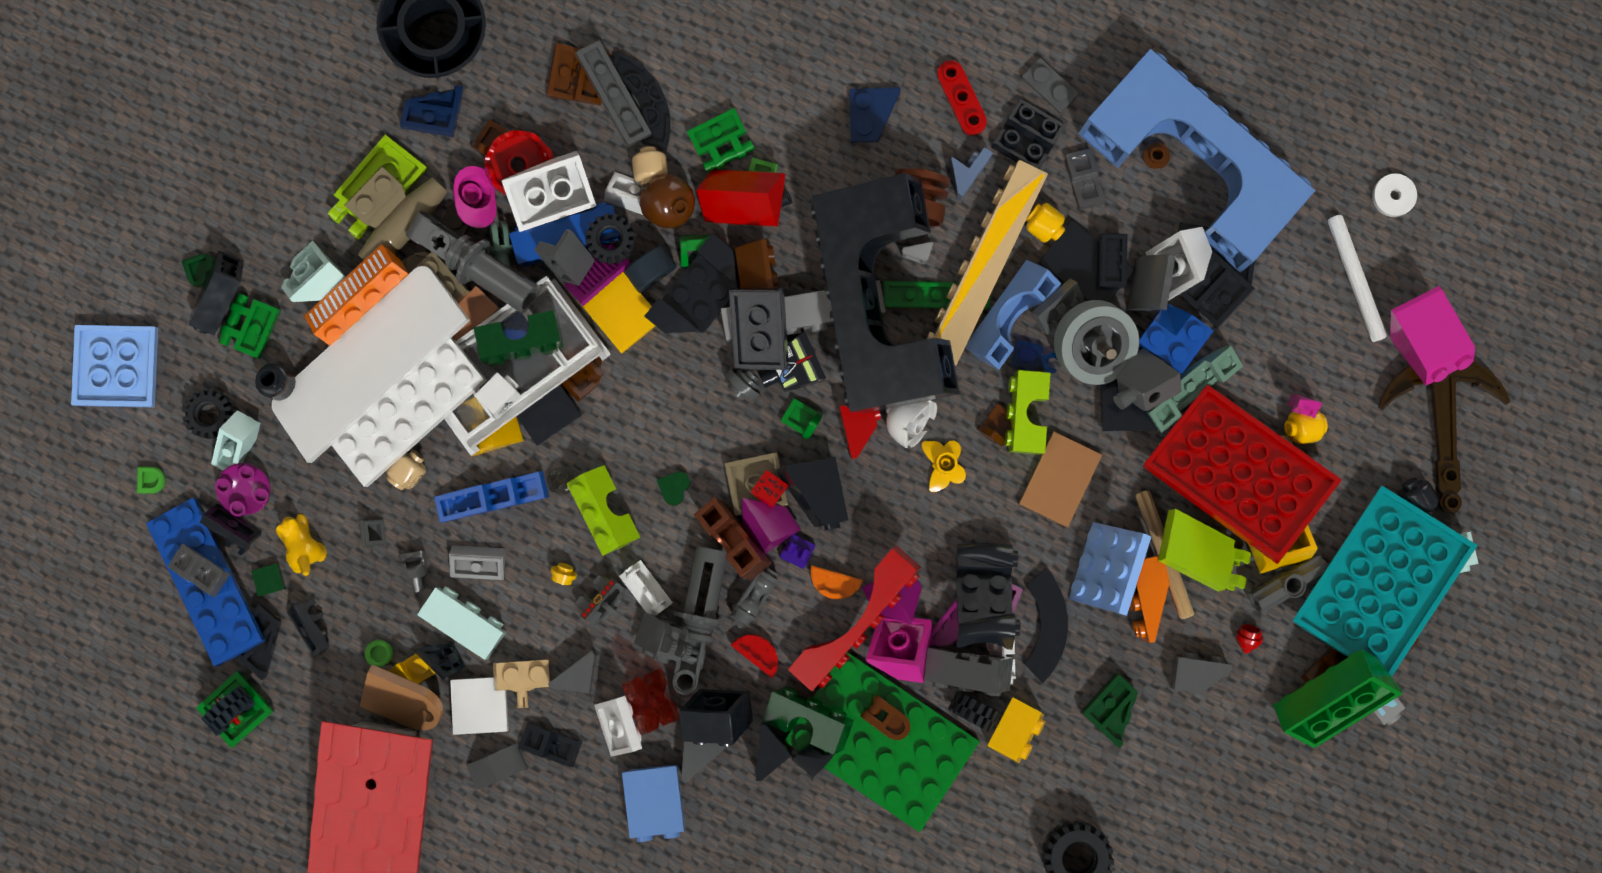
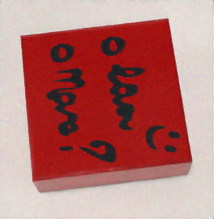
M766 470L750 493L773 508L789 485Z

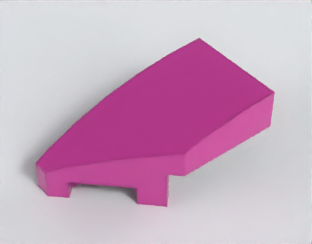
M1298 394L1291 395L1288 406L1292 407L1291 411L1312 418H1316L1317 411L1320 410L1322 405L1321 402Z

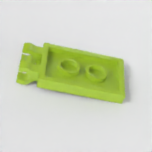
M387 135L383 136L336 191L334 196L339 201L328 212L330 218L338 224L347 213L356 218L357 221L348 231L358 240L363 237L370 226L359 220L344 204L382 166L402 185L405 195H407L427 170L424 164Z
M1177 509L1168 510L1158 557L1159 562L1216 591H1223L1225 589L1235 591V586L1245 589L1246 578L1241 575L1232 574L1233 565L1240 566V561L1249 564L1251 553L1234 548V539Z

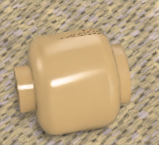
M655 147L641 148L640 153H637L632 158L634 180L641 184L643 188H647L651 183L649 181L653 177L660 174H668L666 155L663 152L656 151Z
M413 449L405 453L386 470L388 474L386 479L400 490L414 488L426 473V467L422 463L425 460L424 457Z

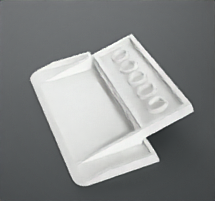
M425 266L417 267L386 294L379 303L365 313L358 322L354 323L343 333L338 340L295 377L296 383L292 394L281 401L272 400V410L307 463L315 461L332 446L364 487H369L487 381L452 337L470 319L430 268Z

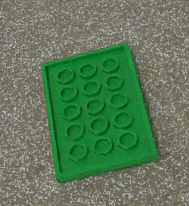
M847 652V655L850 656L847 662L840 669L836 666L829 673L833 676L823 689L819 688L813 697L823 703L822 706L829 709L836 708L842 710L847 714L846 717L854 720L844 750L835 754L824 768L918 832H921L980 741ZM875 694L908 718L910 731L904 739H890L860 717L864 709L868 710L873 703L871 700ZM881 709L876 718L882 722L888 713ZM800 717L795 729L790 731L784 741L798 751L806 750L813 735L811 723L806 718Z

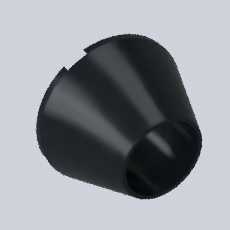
M382 0L377 14V34L386 55L405 72L424 78L444 77L464 68L478 53L486 32V16L480 0ZM437 14H448L458 19L457 32L454 38L444 47L426 50L416 46L417 31L427 18Z

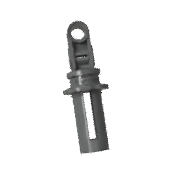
M420 210L417 212L405 235L445 260L447 268L457 271L456 280H458L459 284L465 285L469 281H474L520 313H524L530 308L539 293V286L489 254L491 251L489 241L483 239L478 243H474L473 239L468 235L459 236L430 214Z
M699 546L696 547L685 606L682 609L683 612H673L674 616L681 619L680 626L688 629L689 636L687 642L693 647L691 653L697 655V657L690 656L687 660L681 658L680 662H675L673 687L678 693L683 695L690 694L696 690L705 660L706 643H713L714 637H712L714 626L724 625V621L716 620V617H718L716 612L727 562L725 556L728 553ZM711 563L714 565L703 617L696 616L705 564ZM682 674H688L693 678V686L688 690L682 689L678 684V679Z

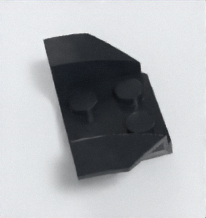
M713 233L697 251L698 256L662 299L659 298L645 314L644 317L662 332L705 333L721 313V308H725L730 302L729 290L731 288H738L733 250Z

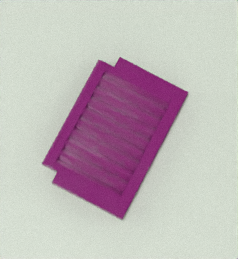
M605 244L602 245L606 249L616 248L613 244H610L608 247ZM594 258L593 265L579 286L566 283L564 287L584 306L631 264L630 261L623 259L619 264L616 262L613 265H609Z

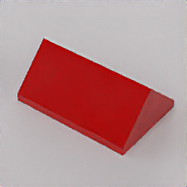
M712 170L696 189L704 221L719 224L778 227L786 174Z

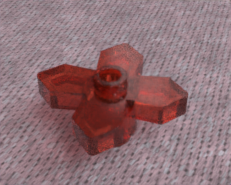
M662 669L645 674L644 680L638 677L622 684L627 697L626 700L632 706V718L635 719L641 735L659 729V722L664 726L680 719L675 703L664 697L667 681Z

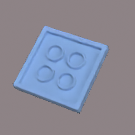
M75 325L71 405L155 408L158 328L151 326Z
M1093 522L1087 536L1083 555L1079 561L1078 571L1071 587L1069 599L1127 616L1151 536Z

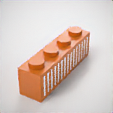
M381 244L308 311L304 317L313 334L330 346L354 323L358 322L374 305L379 303L409 273L400 258Z

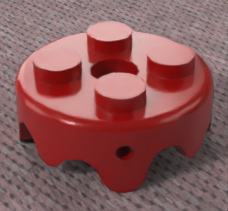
M512 130L498 136L487 148L484 157L485 174L490 184L501 194L506 195L501 180L520 173L515 172L511 168L510 163L514 157H520L524 161V169L522 171L553 159L551 149L536 134Z

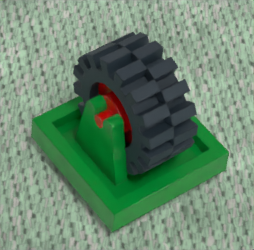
M236 671L196 707L203 716L202 721L216 736L220 735L230 748L237 746L275 712L240 671Z

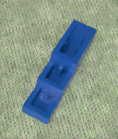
M539 471L434 497L439 521L444 523L549 498L544 472Z

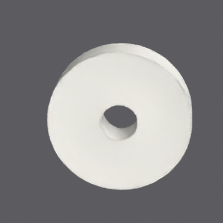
M1389 174L1376 183L1372 199L1379 212L1389 217H1399L1408 213L1414 207L1417 200V190L1414 183L1408 177L1402 174ZM1391 191H1396L1399 194L1398 200L1391 198Z

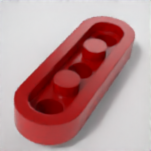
M951 60L942 63L937 72V79L961 130L970 136L979 135L984 131L987 119L963 67L958 62ZM953 70L956 75L948 77L946 71ZM963 93L967 96V100L960 101L957 95ZM969 118H977L978 124L971 125Z

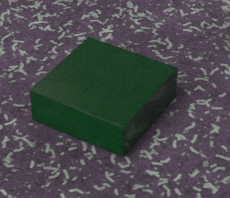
M279 563L251 571L258 597L286 589Z

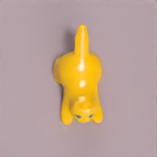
M298 514L296 519L285 517L281 524L276 527L277 535L286 547V561L293 572L308 576L311 564L325 560L327 556L326 547L311 537L309 523L304 514Z

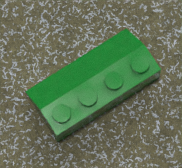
M1361 649L1350 654L1347 659L1336 666L1328 668L1325 673L1314 680L1306 682L1303 687L1295 692L1285 695L1281 701L1273 706L1284 733L1312 748H1316L1402 695L1403 692L1379 660Z

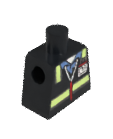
M805 332L787 343L789 368L787 370H765L759 373L765 388L780 382L784 392L826 381L824 372Z

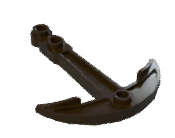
M1475 361L1463 370L1458 369L1448 374L1442 381L1430 384L1437 460L1435 462L1436 485L1438 492L1441 494L1438 506L1445 513H1455L1462 505L1461 497L1458 495V492L1461 490L1460 461L1457 459L1456 382L1473 383L1472 387L1489 393L1505 405L1511 402L1507 391L1498 378ZM1410 365L1397 374L1387 385L1378 405L1380 410L1383 411L1398 397L1414 390L1415 385L1424 384ZM1448 471H1452L1454 474L1451 481L1446 478ZM1451 497L1455 500V505L1452 508L1447 503Z

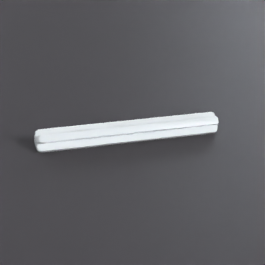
M1342 215L1333 216L1328 219V225L1371 341L1377 342L1385 339L1387 334Z

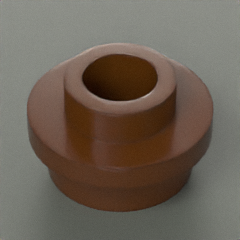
M1152 143L1144 150L1143 160L1151 169H1162L1170 160V151L1162 143ZM1153 152H1160L1162 158L1160 160L1154 159Z

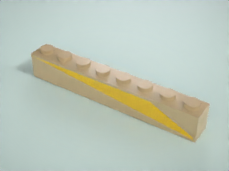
M1018 160L1014 166L1009 165L1003 177L1007 182L1003 190L998 188L992 200V203L996 205L992 213H986L980 225L984 230L980 237L975 236L969 250L973 253L969 261L964 259L957 274L961 275L958 285L954 283L951 285L946 296L950 301L946 309L941 307L934 321L938 323V326L934 333L930 331L926 339L939 338L950 340L955 366L965 349L1048 173L1021 160Z

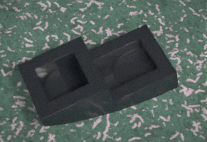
M527 722L518 748L567 767H574L582 741Z

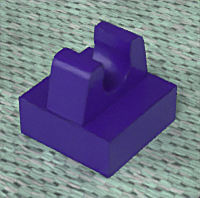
M792 535L789 537L780 558L804 569L816 545L796 535Z

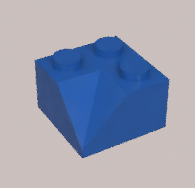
M1168 304L1167 310H1159L1140 335L1138 349L1145 348L1181 375L1214 330L1192 314Z

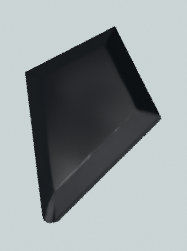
M453 644L419 647L414 650L442 680L466 667Z

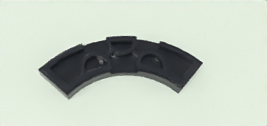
M616 51L612 64L625 87L637 99L642 109L643 119L651 131V136L641 140V143L667 151L670 141L671 120L668 104L661 87L643 65L635 59Z
M1046 568L1026 586L1037 604L1041 626L1036 646L1024 664L1041 683H1044L1060 661L1068 634V614L1065 600L1057 582Z

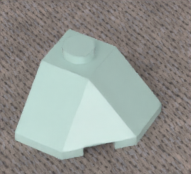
M311 241L293 258L290 265L293 272L290 279L284 280L281 288L292 302L319 301L346 276L317 244Z

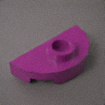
M956 600L932 629L931 645L947 646L957 641Z

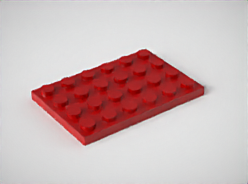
M1206 385L1143 465L1146 470L1276 564L1285 556L1342 481L1341 478L1209 385Z

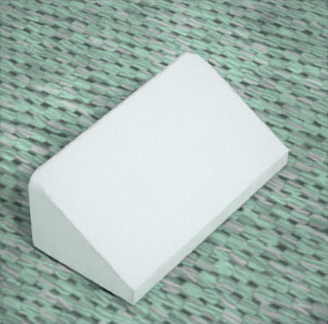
M614 172L605 190L604 201L643 215L640 207V197L643 190L641 184L637 183L634 178Z

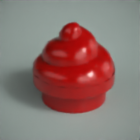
M1243 624L1237 630L1236 640L1239 642L1238 644L1242 648L1243 653H1250L1263 643V631L1254 625Z

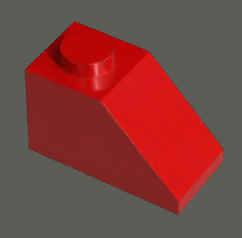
M843 405L839 409L851 460L857 459L877 427V421L881 420L879 411L869 413L850 412L849 408Z

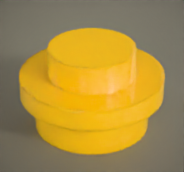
M558 563L557 566H552L550 570L552 574L551 580L562 585H571L573 580L577 578V573L573 571L574 568L571 565L565 563Z

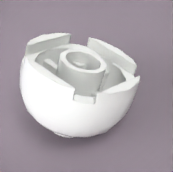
M929 400L887 409L886 425L890 436L905 448H908V446L914 447L927 432L922 431L929 418L935 419L937 404Z

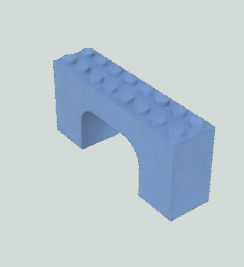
M1152 49L1145 54L1088 118L1078 133L1117 168L1123 164L1145 138L1153 134L1164 133L1176 137L1216 171L1227 185L1228 202L1220 215L1207 228L1205 234L1211 249L1238 273L1242 272L1258 258L1315 192L1311 187V183L1305 177L1298 176L1290 169L1291 167L1287 161L1277 158L1272 154L1266 143L1256 140L1249 134L1250 132L1245 125L1239 122L1236 123L1229 117V113L1224 107L1215 105L1203 89L1193 86L1182 71L1172 68L1161 53L1154 52Z

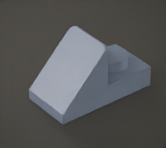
M985 147L980 153L975 151L967 162L970 168L951 157L949 162L956 198L960 201L991 159L993 152Z

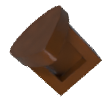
M489 119L477 139L471 144V147L485 157L491 142L509 131Z
M997 403L983 425L979 424L977 430L988 440L1003 447L1005 445L1006 430H1011V419H1007V409Z

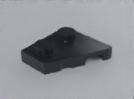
M258 605L252 614L265 641L238 655L236 658L258 678L265 680L282 622L263 605Z

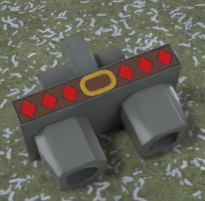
M599 574L592 584L599 591L592 600L588 595L583 594L575 602V605L581 612L579 616L594 626L600 619L606 622L611 615L617 619L621 617L622 614L617 608L623 601L618 597L626 589L614 579H609Z

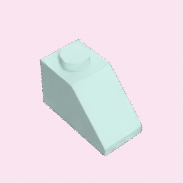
M237 410L219 428L211 464L223 471L233 464L243 463L257 439L261 423Z

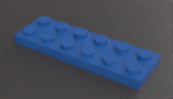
M191 498L147 522L146 525L166 567L183 543L230 574L217 596L213 597L167 567L213 666L218 667L261 644L265 639L214 533L200 523L204 512L198 500Z

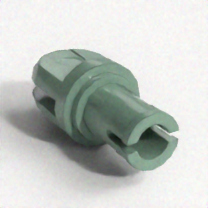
M500 220L501 245H499L496 221H493L489 225L490 254L511 268L509 254H512L514 250L513 246L509 244L507 223Z

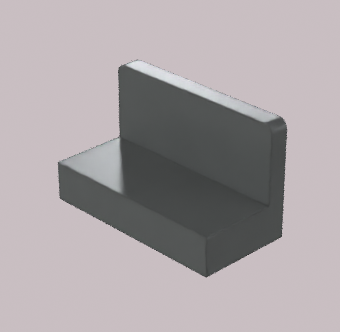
M568 229L565 230L556 246L540 241L534 249L560 281L577 286L581 284L595 261L576 235Z

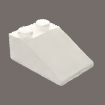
M577 151L550 159L501 180L519 232L596 206Z

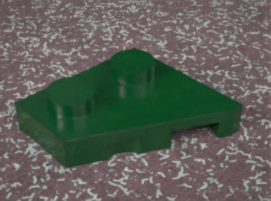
M1116 672L1080 713L1120 749L1124 742L1122 740L1126 724L1129 725L1132 715L1131 708L1135 704L1138 691Z

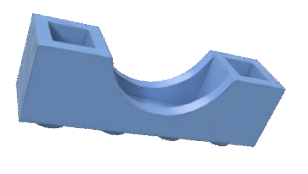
M1026 260L965 347L976 358L999 370L1014 350L1010 340V333L1014 322L1024 311L1042 304L1060 286L1059 280L1048 269Z

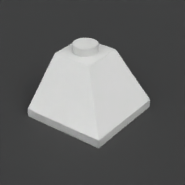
M1203 227L1179 231L1145 252L1146 255L1169 254L1175 257L1168 301L1205 278L1212 249Z

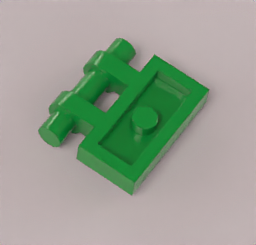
M735 108L687 131L698 156L700 157L709 152L712 158L703 163L707 173L716 168L720 170L725 167L724 164L736 158L740 160L746 157V153L755 149L751 140L741 144L738 139L747 133ZM730 142L733 149L719 155L716 148Z
M238 293L235 303L232 302L229 307L231 312L226 324L221 326L219 332L222 333L218 343L228 346L231 338L234 337L237 340L233 349L261 359L281 310L255 299L250 309H248L245 305L249 297ZM241 315H244L246 319L241 330L238 331L236 326Z

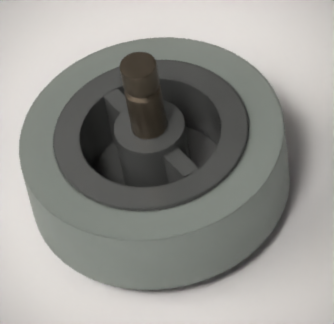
M1101 300L1086 301L1070 309L1059 322L1054 336L1055 354L1062 367L1079 381L1093 385L1106 384L1116 380L1118 373L1137 355L1139 348L1138 330L1133 320L1117 306Z

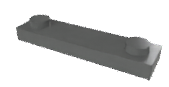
M600 40L576 51L575 56L627 148L651 136L650 129Z

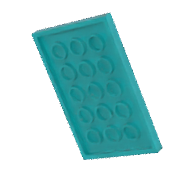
M1381 486L1292 622L1347 658L1353 652L1361 649L1376 657L1392 677L1478 545L1389 489Z

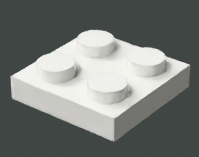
M625 696L594 705L611 756L642 749L640 743L641 734L638 728L635 727L632 718V706Z

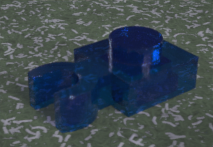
M1018 339L1010 366L1037 372L1038 366H1041L1045 372L1055 374L1057 370L1050 368L1048 361L1049 359H1058L1055 353L1043 355L1044 346Z

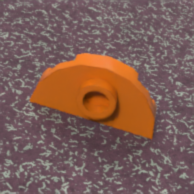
M811 565V579L814 587L820 594L830 599L841 600L850 597L859 590L863 582L862 579Z

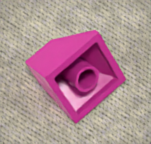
M885 616L874 630L866 661L897 680L924 683L927 648L931 647L932 621L913 618L912 624H908Z

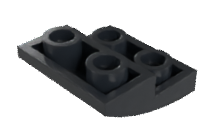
M1020 98L991 148L1016 163L1018 160H1021L1040 169L1066 125Z

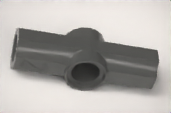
M1315 554L1311 559L1302 561L1289 570L1276 572L1271 580L1249 592L1248 598L1251 605L1258 613L1263 614L1289 598L1300 597L1304 594L1306 588L1319 581L1328 567L1327 562L1324 561L1321 555ZM1291 579V585L1287 589V582Z

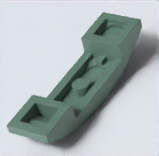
M1224 346L1187 368L1180 375L1182 391L1147 411L1159 432L1163 433L1182 417L1180 411L1195 400L1206 385L1212 386L1216 381L1224 383L1243 367L1232 346Z

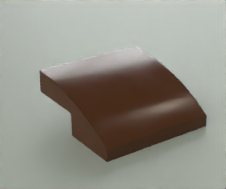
M556 43L546 97L600 106L601 100L575 56L576 51L580 50V48Z

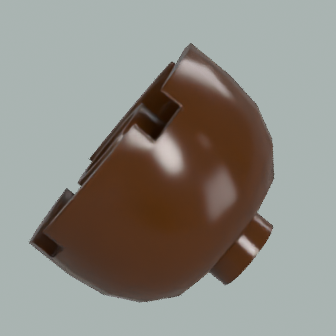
M660 174L653 177L649 181L651 183L647 186V189L643 188L641 193L640 207L642 214L651 223L661 228H676L683 225L694 211L695 198L693 190L687 182L673 174Z

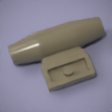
M381 166L344 204L364 224L375 227V230L358 255L365 260L381 244L394 254L398 252L410 240L405 234L417 212L420 210L432 216L448 192L434 178H430L406 196L402 185Z

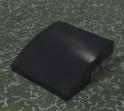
M1213 252L1204 280L1180 295L1219 328L1255 288L1219 255Z
M1117 379L1106 384H1100L1102 431L1157 430L1147 411H1143L1133 403L1124 410L1115 404L1113 397L1119 393Z

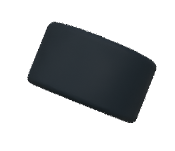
M659 245L631 263L624 273L637 292L641 293L669 275L677 265L664 246Z

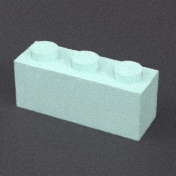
M445 586L443 589L440 587L435 588L417 615L484 660L489 659L506 634V631L502 629L504 624L492 616L486 619L480 615L481 609L469 601L464 604L456 599L459 594L449 587Z

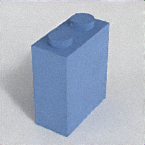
M678 764L630 769L622 772L629 838H636L637 842L653 840L654 835L663 834L664 839L679 837L680 832L685 831V820Z

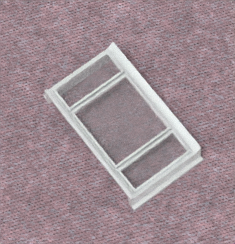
M545 276L536 283L540 288L539 293L533 304L524 313L518 312L507 304L478 326L501 322L506 329L507 338L518 340L523 338L528 332V315L554 310L559 318L564 347L558 348V352L543 355L542 352L531 354V358L517 361L515 358L504 360L505 363L502 365L488 366L479 358L474 329L456 341L487 379L482 386L445 418L447 424L471 456L480 450L477 446L480 442L598 356L603 361L611 355L555 279L550 281ZM496 373L500 374L503 378L506 375L512 378L519 385L516 391L521 395L499 419L474 397Z

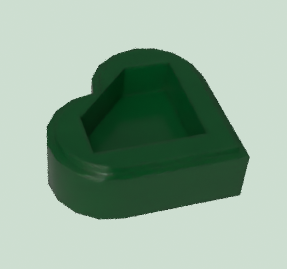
M205 253L181 261L187 279L194 287H203L214 262V258Z
M675 472L657 479L662 496L667 504L676 506L684 500V491L690 486V478L684 472Z

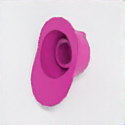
M469 166L460 170L455 177L453 199L457 214L464 223L471 227H487L496 217L495 188L487 179L484 169Z

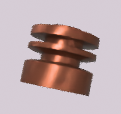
M907 168L896 170L895 175L906 173L922 180L930 227L942 226L946 207L935 200L947 198L948 192L944 189L949 188L950 179L947 176L926 169Z

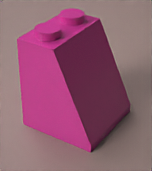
M1440 286L1391 310L1390 338L1426 386L1433 382H1440L1448 374L1458 369L1463 370L1474 362L1475 346Z

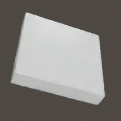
M494 677L450 680L453 735L509 731L507 690L494 691Z

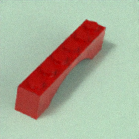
M897 545L893 547L874 569V585L871 598L865 612L856 625L837 639L822 644L810 645L789 667L788 671L811 691L815 690L818 686L823 689L833 677L829 674L836 666L840 669L850 658L847 652L853 646L858 649L866 640L867 636L864 633L870 626L875 629L885 618L881 613L886 607L889 606L892 609L902 598L899 592L905 586L910 589L920 576L917 572L921 566Z

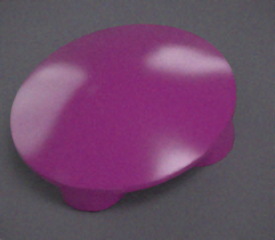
M238 463L227 467L221 472L215 483L219 502L234 516L251 515L260 511L267 504L271 493L270 482L265 473L258 467L247 463Z

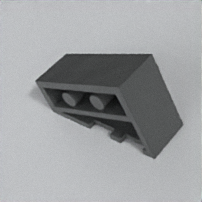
M942 647L927 648L924 680L932 682L933 687L948 688L950 685L958 687L960 691L974 692L976 690L982 691L986 695L1001 696L1002 692L1010 690L1013 658Z

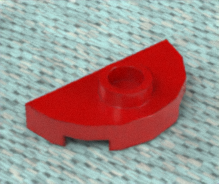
M745 635L737 638L730 644L735 650L773 678L778 666V656L775 648L767 639L759 635Z

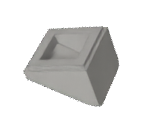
M934 242L904 247L901 255L909 260L926 264Z

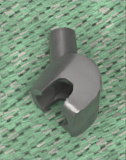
M417 551L400 554L401 569L405 577L411 579L413 592L423 591L424 587L421 577L427 574L425 552Z

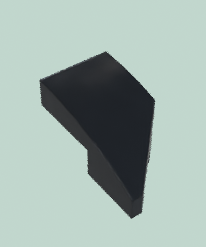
M809 744L806 750H800L792 761L814 777L827 765L834 755L829 752L825 753L822 749Z

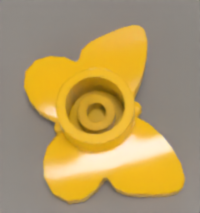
M955 440L949 441L944 446L937 441H924L921 443L924 454L933 463L932 467L934 468L929 480L930 492H937L946 488L950 481L959 484L965 480V470L957 461L961 454V446Z

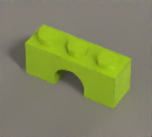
M1018 370L1014 372L1013 376H1010L1008 391L1012 393V403H1008L1006 415L1007 419H1011V430H1006L1005 446H1009L1008 452L1045 454L1047 427L1032 424L1027 417V407L1032 401L1044 402L1049 400L1051 373Z
M605 465L585 472L566 483L602 556L640 538L629 513L617 516L607 506L606 497L609 493L616 490V487Z

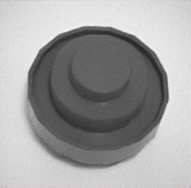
M731 368L725 375L731 382L727 387L741 400L748 397L750 400L755 401L761 395L757 390L759 378L750 369L745 371L739 369L736 371Z

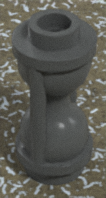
M768 567L752 579L736 605L732 606L734 610L730 615L747 626L752 621L755 622L756 616L769 594L774 590L776 584L779 585L780 581L776 579L779 574Z

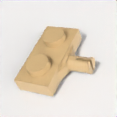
M549 660L493 663L494 691L511 690L517 692V708L529 707L527 691H531L534 688L549 687Z

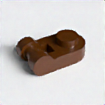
M875 694L871 700L873 703L868 710L864 709L860 717L888 738L893 740L904 739L910 731L908 718ZM881 709L888 713L882 722L876 718Z

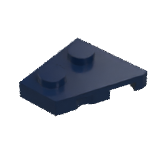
M463 86L454 87L455 90L441 94L434 92L422 98L415 97L405 100L400 121L401 129L454 138L464 92Z
M901 88L849 90L851 143L878 142L901 93Z

